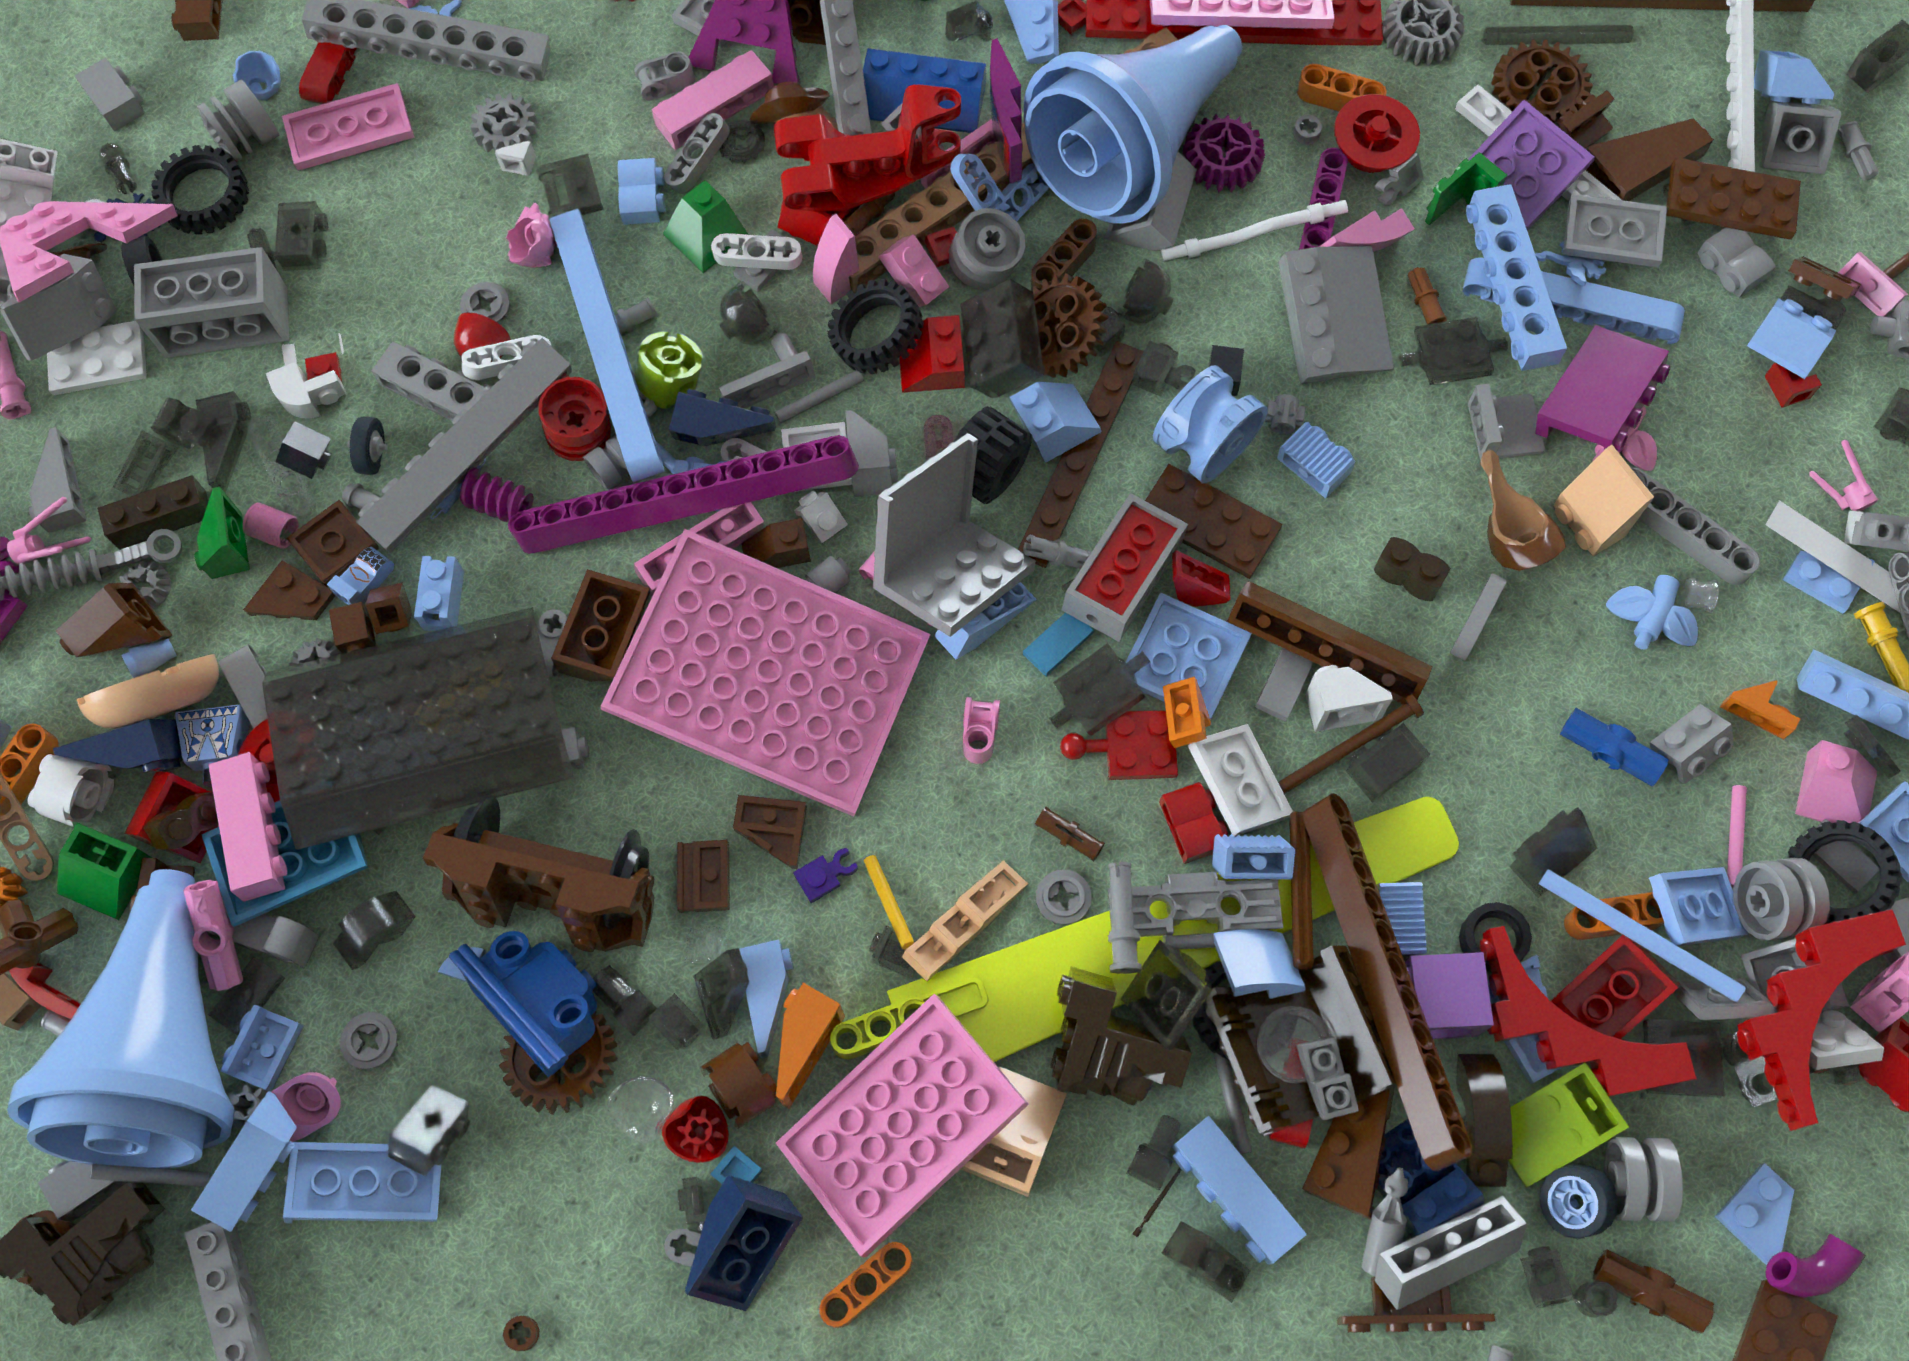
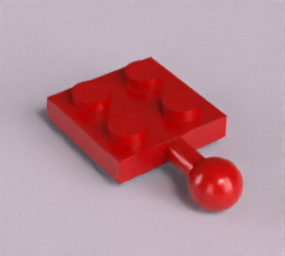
M1166 710L1106 711L1104 716L1106 739H1085L1078 733H1069L1063 737L1060 743L1062 754L1070 760L1080 759L1085 753L1107 752L1109 780L1177 778L1178 776L1176 748L1173 747L1169 740Z

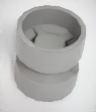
M617 435L606 441V448L597 447L583 457L586 465L605 490H611L623 481L622 475H629Z

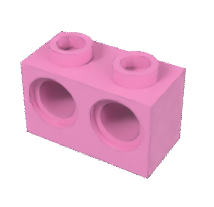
M1909 951L1868 982L1861 989L1850 1007L1878 1033L1909 1011Z

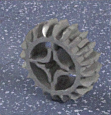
M1394 0L1393 4H1390L1387 8L1382 23L1383 39H1387V48H1394V56L1403 53L1404 62L1410 57L1415 58V66L1421 59H1424L1426 65L1429 66L1433 58L1440 64L1444 57L1449 58L1460 45L1464 33V15L1460 14V6H1452V0ZM1408 17V23L1403 25L1401 21ZM1444 27L1445 33L1439 36L1437 32L1440 28Z

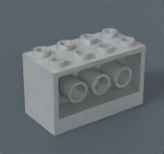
M262 247L134 264V320L165 358L290 341L288 287Z

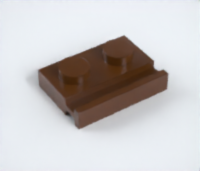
M1804 256L1795 259L1788 270L1795 274L1793 279L1809 287L1813 283L1825 288L1823 291L1825 295L1841 301L1843 297L1849 299L1853 295L1855 296L1861 286V283Z
M728 840L693 841V843L677 842V910L679 913H685L686 911L730 910Z

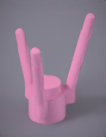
M1843 440L1841 444L1857 480L1843 489L1845 495L1841 496L1816 472L1811 471L1809 475L1838 503L1841 510L1850 507L1851 511H1862L1878 502V499L1866 482L1849 442Z
M61 497L23 528L13 531L15 539L8 542L7 550L9 556L16 564H25L91 541V538L88 536L45 547L38 535L29 534L31 530L66 503V497Z

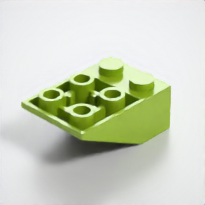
M1586 1062L1510 1107L1513 1150L1512 1159H1508L1525 1188L1551 1174L1555 1169L1567 1165L1629 1128Z

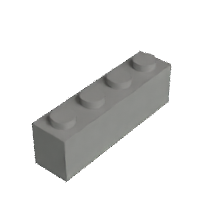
M1501 1196L1380 1253L1375 1282L1394 1307L1399 1310L1520 1251L1527 1223L1504 1196Z

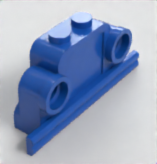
M509 931L498 936L493 941L490 951L481 958L467 944L461 945L458 950L450 953V960L462 972L471 991L548 1078L564 1065L571 1053L593 1036L595 1023L591 1015L597 1009V1000L592 989L597 985L585 969L581 972L576 969V961L565 948L559 951L550 942H541L531 948L525 934L519 931Z

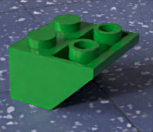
M77 823L59 853L57 894L116 920H120L131 897L138 888L142 858L152 857L137 847Z

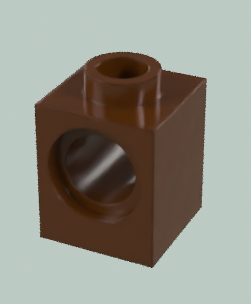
M362 602L329 610L334 643L344 656L358 658L365 656L368 650L377 648L373 624L368 610Z

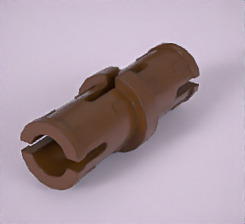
M1048 807L1042 810L1035 822L1037 827H1041L1058 838L1062 846L1067 847L1069 845L1089 857L1093 862L1104 847L1105 843L1103 841H1099L1079 828L1080 824L1073 821L1071 823L1051 811ZM1057 826H1060V827H1062L1063 829L1067 830V831L1070 832L1071 834H1073V835H1075L1076 837H1078L1079 839L1083 840V842H1080V841L1076 840L1075 838H1073L1072 836H1070V835L1067 834L1066 832H1064V831L1060 830L1059 828H1057Z

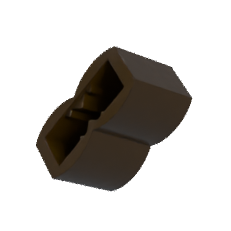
M1397 537L1390 538L1374 568L1375 573L1384 581L1403 586L1412 596L1424 601L1434 600L1451 570L1448 564L1439 557L1428 553H1421L1412 543Z
M213 792L197 793L188 796L177 805L175 810L165 811L151 818L143 829L155 849L181 848L192 842L200 831L210 830L219 826Z

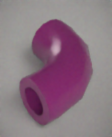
M1829 1234L1818 1251L1807 1258H1798L1786 1251L1775 1254L1768 1261L1765 1275L1767 1281L1780 1291L1802 1298L1823 1295L1846 1283L1860 1266L1866 1255L1836 1236Z

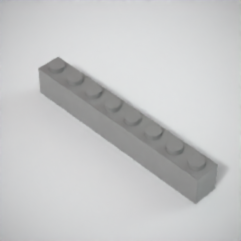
M543 338L537 343L531 341L520 353L522 358L514 366L511 363L508 364L498 374L497 377L500 380L491 388L489 386L483 388L475 397L476 403L468 411L466 409L461 410L453 418V426L445 434L443 432L438 433L428 445L430 449L422 457L417 455L410 460L405 467L407 472L399 480L393 478L382 489L384 495L376 503L370 501L361 509L358 514L360 518L356 522L389 553L465 479L470 469L476 468L539 405V399L548 386L554 381L566 378L572 372L571 364Z

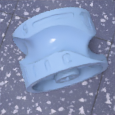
M1216 365L1200 372L1177 394L1162 414L1153 433V441L1158 446H1161L1165 452L1174 454L1179 450H1184L1188 453L1191 464L1187 470L1201 483H1208L1215 479L1244 452L1262 427L1268 413V408L1253 395L1244 396L1239 400L1231 395L1233 389L1232 377L1224 373Z

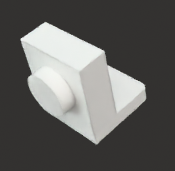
M815 491L806 494L798 501L800 506L794 510L797 516L803 518L820 543H823L848 525L827 492L816 494Z

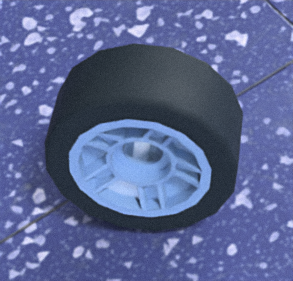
M1575 1164L1555 1169L1545 1178L1540 1189L1539 1204L1544 1218L1552 1229L1565 1237L1581 1239L1601 1234L1612 1225L1617 1215L1618 1197L1615 1194L1614 1185L1603 1172L1593 1166ZM1575 1195H1580L1583 1198L1584 1203L1580 1209L1578 1201L1574 1199Z

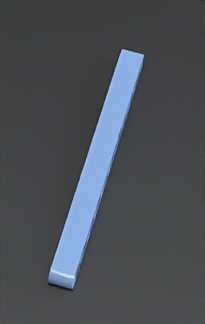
M577 208L549 218L629 475L634 483L665 472L581 212Z

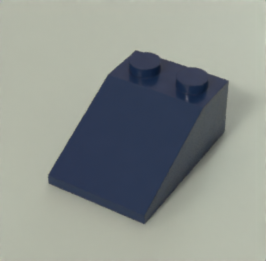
M147 719L53 748L54 754L57 756L127 769L142 768L143 773L160 770V772L171 771L180 768V761H183L176 719Z
M728 1175L708 1208L685 1287L686 1294L747 1311L803 1219L787 1195Z

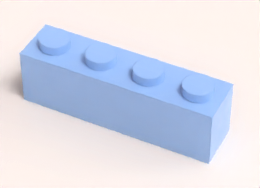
M1812 651L1797 677L1799 690L1909 740L1908 692L1821 652Z
M1209 1115L1172 1146L1176 1152L1172 1156L1175 1162L1185 1173L1191 1171L1200 1181L1196 1186L1208 1202L1212 1203L1215 1200L1223 1209L1224 1213L1221 1214V1218L1234 1233L1240 1230L1249 1242L1245 1247L1257 1262L1261 1263L1265 1260L1268 1265L1275 1263L1307 1235Z

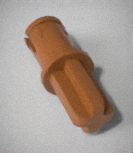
M1414 268L1408 273V279L1416 296L1414 302L1416 305H1420L1427 322V327L1431 328L1444 324L1447 318L1438 301V290L1433 289L1425 268Z

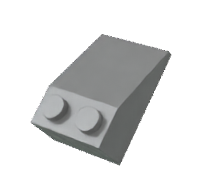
M62 254L60 258L70 262L74 273L21 302H18L15 295H13L0 306V312L26 360L32 361L97 330L117 312L92 259Z

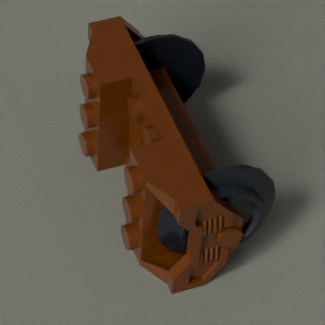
M489 795L482 798L476 807L468 808L462 815L459 823L443 826L433 832L423 860L426 865L436 867L443 873L442 894L445 899L455 901L478 925L487 928H493L494 925L506 927L515 902H517L518 906L526 910L536 911L537 907L550 910L551 914L561 918L572 944L581 951L594 952L596 949L607 952L630 945L644 946L653 915L655 898L652 890L654 876H651L649 872V851L641 846V838L637 830L633 829L627 832L619 845L614 860H608L500 834L499 802L494 796Z

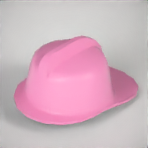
M308 1072L292 1078L271 1091L276 1095L297 1127L290 1138L291 1142L308 1136L337 1117L341 1108V1098L335 1087L337 1081L334 1077L329 1079L321 1073Z

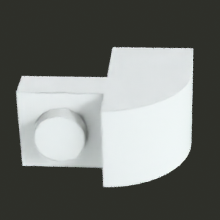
M293 362L266 373L270 387L287 412L299 418L319 417L320 413L317 405L333 404L340 396L346 394L344 386L334 370L307 380L298 364Z

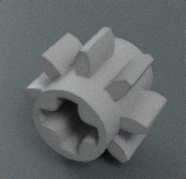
M1282 394L1275 398V402L1268 401V413L1264 422L1271 423L1272 431L1278 434H1291L1295 431V427L1300 428L1302 426L1306 407L1299 406L1298 398Z
M244 1085L242 1093L229 1095L235 1111L232 1127L240 1129L244 1126L268 1092L267 1090L259 1088L254 1093L252 1087ZM250 1102L254 1103V1107L248 1109L247 1114H245L244 1109L250 1107Z

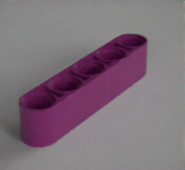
M1331 147L1322 152L1309 205L1321 203L1322 206L1339 202L1348 164V157L1339 148ZM1336 215L1326 217L1323 222L1315 224L1306 222L1299 250L1319 247L1328 241L1332 235Z

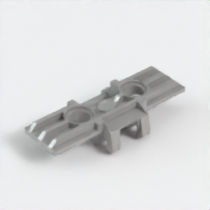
M1217 872L1168 874L1165 875V883L1161 885L1132 887L1134 929L1138 930L1140 937L1162 936L1165 954H1172L1173 950L1215 947L1214 933L1173 935V926L1180 925L1181 921L1206 919L1207 923L1218 925V932L1239 929L1269 930L1283 928L1278 879L1226 882V880H1218ZM1108 888L1111 930H1113L1111 888ZM1226 897L1235 898L1240 903V912L1236 915L1224 913L1221 909V901ZM1156 901L1166 903L1168 917L1165 919L1154 918L1150 913V905Z

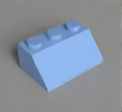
M270 1091L266 1093L246 1121L191 1211L230 1232L239 1219L247 1222L259 1203L252 1198L258 1190L263 1193L266 1192L277 1174L271 1170L276 1160L283 1164L295 1146V1143L291 1142L290 1138L297 1127L275 1094Z

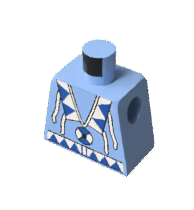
M240 704L175 713L183 761L192 770L203 771L204 786L212 787L208 764L238 756L240 747L248 736L250 721Z

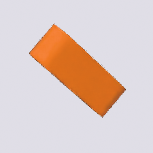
M1309 64L1301 71L1297 93L1299 98L1307 103L1339 112L1346 103L1356 97L1368 94L1386 96L1387 90L1378 81L1320 64Z
M34 723L21 727L0 756V772L21 805L36 784L40 774L39 766L42 759L48 754L55 756L53 748L59 747V742L53 734ZM41 739L40 743L34 747L35 743ZM22 767L20 773L14 776L16 771ZM2 796L0 800V816L6 815L11 809V802L5 796Z
M1653 892L1600 899L1650 930L1657 929L1664 924L1659 905L1653 897ZM1646 905L1654 906L1659 913V918L1652 917L1648 913ZM1574 907L1564 919L1566 932L1577 940L1621 935L1618 931L1578 907ZM1577 914L1584 915L1589 920L1590 928L1582 927L1578 923Z
M890 1242L883 1246L822 1299L819 1307L822 1320L827 1325L835 1328H843L850 1324L909 1273L913 1264L909 1249L899 1242ZM893 1250L902 1251L906 1256L904 1267L898 1271L889 1270L885 1262L887 1255ZM863 1275H872L877 1281L876 1290L869 1296L860 1295L857 1290L859 1278ZM836 1299L844 1300L847 1304V1314L840 1321H833L828 1315L829 1304Z

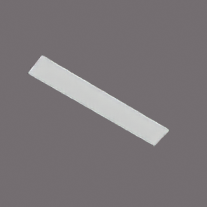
M1779 500L1765 524L1766 526L1900 613L1889 571L1875 562L1872 566V560Z

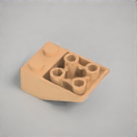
M999 1067L1029 1105L960 1170L1028 1197L1067 1093Z

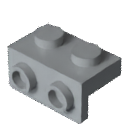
M1701 704L1650 742V747L1653 751L1669 759L1668 763L1677 768L1678 779L1683 784H1686L1694 777L1700 776L1709 765L1718 758L1726 756L1734 746L1732 724Z

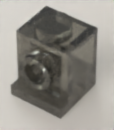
M1549 1246L1534 1248L1527 1252L1529 1257L1520 1259L1534 1304L1538 1309L1576 1300L1561 1255L1557 1249L1551 1251ZM1549 1270L1555 1274V1279L1552 1283L1545 1284L1541 1281L1540 1276L1543 1271Z

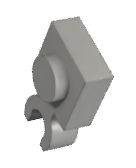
M1414 153L1403 164L1389 169L1390 177L1387 179L1383 178L1376 183L1375 189L1384 192L1378 198V201L1389 205L1394 202L1397 195L1404 197L1424 179L1419 154Z

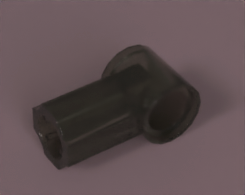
M1791 286L1787 287L1780 298L1783 301L1786 299L1795 301L1803 307L1804 313L1813 318L1817 315L1827 319L1832 324L1831 328L1837 330L1846 313L1845 306L1838 300L1832 298L1818 300Z
M610 965L601 969L593 977L597 986L592 991L614 1012L612 1015L633 1036L659 1012L657 1007L638 989L635 991L627 983V980Z

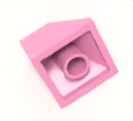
M1821 740L1807 752L1795 814L1820 822L1827 819L1831 823H1836V820L1859 823L1870 812L1877 770L1857 750Z

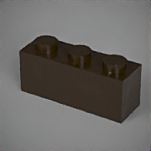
M191 475L98 507L97 509L104 536L121 550L147 541L149 535L156 530L168 529L176 531L202 522L209 500L206 490Z

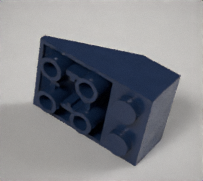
M688 389L687 394L678 392L669 426V431L674 439L705 447L723 443L732 438L740 439L775 431L776 423L775 418L769 415L770 411L756 406H751L750 410L738 407V402L719 398V402L706 399L707 394Z
M1409 1119L1384 1135L1386 1143L1384 1153H1381L1378 1171L1380 1174L1378 1191L1385 1198L1388 1195L1385 1191L1387 1178L1393 1175L1397 1168L1403 1169L1404 1178L1408 1181V1190L1404 1196L1400 1197L1403 1214L1407 1218L1405 1230L1411 1238L1485 1204L1483 1193L1456 1163L1440 1171H1434L1427 1166L1420 1153Z

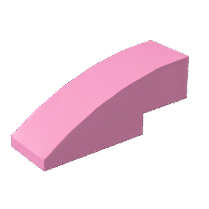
M1402 208L1384 220H1381L1374 210L1319 247L1372 246L1373 252L1395 243L1415 228Z
M837 214L831 216L823 231L813 266V283L830 304L836 302L851 290L849 276L859 271L855 236Z

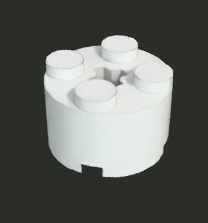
M48 754L40 763V774L35 788L28 796V805L35 808L40 815L73 827L80 823L89 827L93 824L89 820L93 817L95 811H103L113 792L114 779L109 778L107 772L112 770L110 766Z

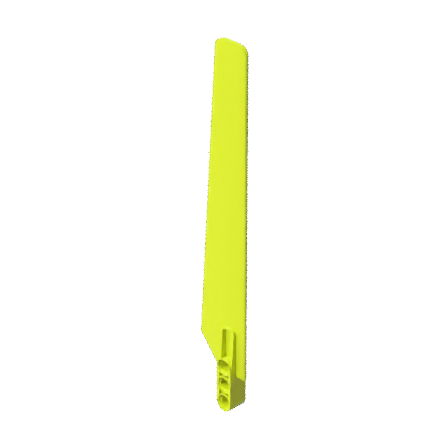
M1422 797L1354 822L1376 884L1397 883L1451 859L1459 847L1458 837L1443 805L1432 797ZM1310 840L1312 920L1335 909ZM1217 873L1218 880H1226V882H1227V881L1262 880V879H1223V877H1221V875H1219V873ZM1278 879L1283 928L1269 929L1270 931L1283 934L1292 930L1291 879ZM1226 897L1221 901V909L1228 915H1236L1240 912V903L1233 897ZM1162 901L1153 902L1150 905L1151 915L1156 919L1167 918V904ZM1109 910L937 972L928 981L921 978L890 989L886 992L891 1005L836 1025L830 1035L831 1046L838 1057L846 1060L873 1052L905 1021L904 1017L907 1011L918 1009L935 994L940 997L992 1061L996 1062L1060 1033L1064 1014L1062 1004L1058 1003L1059 996H1057V990L1062 974L1068 976L1071 966L1112 978L1117 991L1112 1008L1115 1009L1221 960L1216 947L1173 950L1172 954H1165L1162 936L1140 937V941L1137 942L1138 963L1142 964V971L1130 974L1111 973L1110 965L1113 964L1112 943L1108 942V935L1111 931ZM1206 919L1181 921L1180 925L1173 926V935L1217 933L1218 925L1207 923ZM877 1021H886L891 1026V1029L886 1036L877 1037L871 1032L872 1025ZM844 1033H852L856 1036L857 1042L850 1049H842L837 1045L838 1038Z

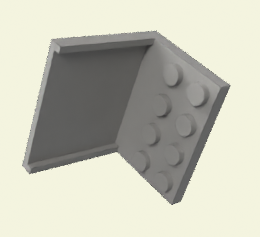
M968 433L956 442L950 443L946 449L936 456L929 458L912 473L906 474L902 480L892 487L882 491L877 500L878 513L873 588L949 637L1032 573L1036 562L1034 559L1024 555V553L969 521L978 439Z

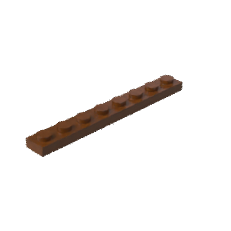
M1118 341L1115 342L1086 403L1102 432L1062 454L1019 545L1018 550L1024 553L1023 547L1025 542L1031 544L1030 541L1026 540L1029 535L1050 541L1060 540L1145 357V351ZM1029 556L1036 561V565L1047 568L1048 560Z

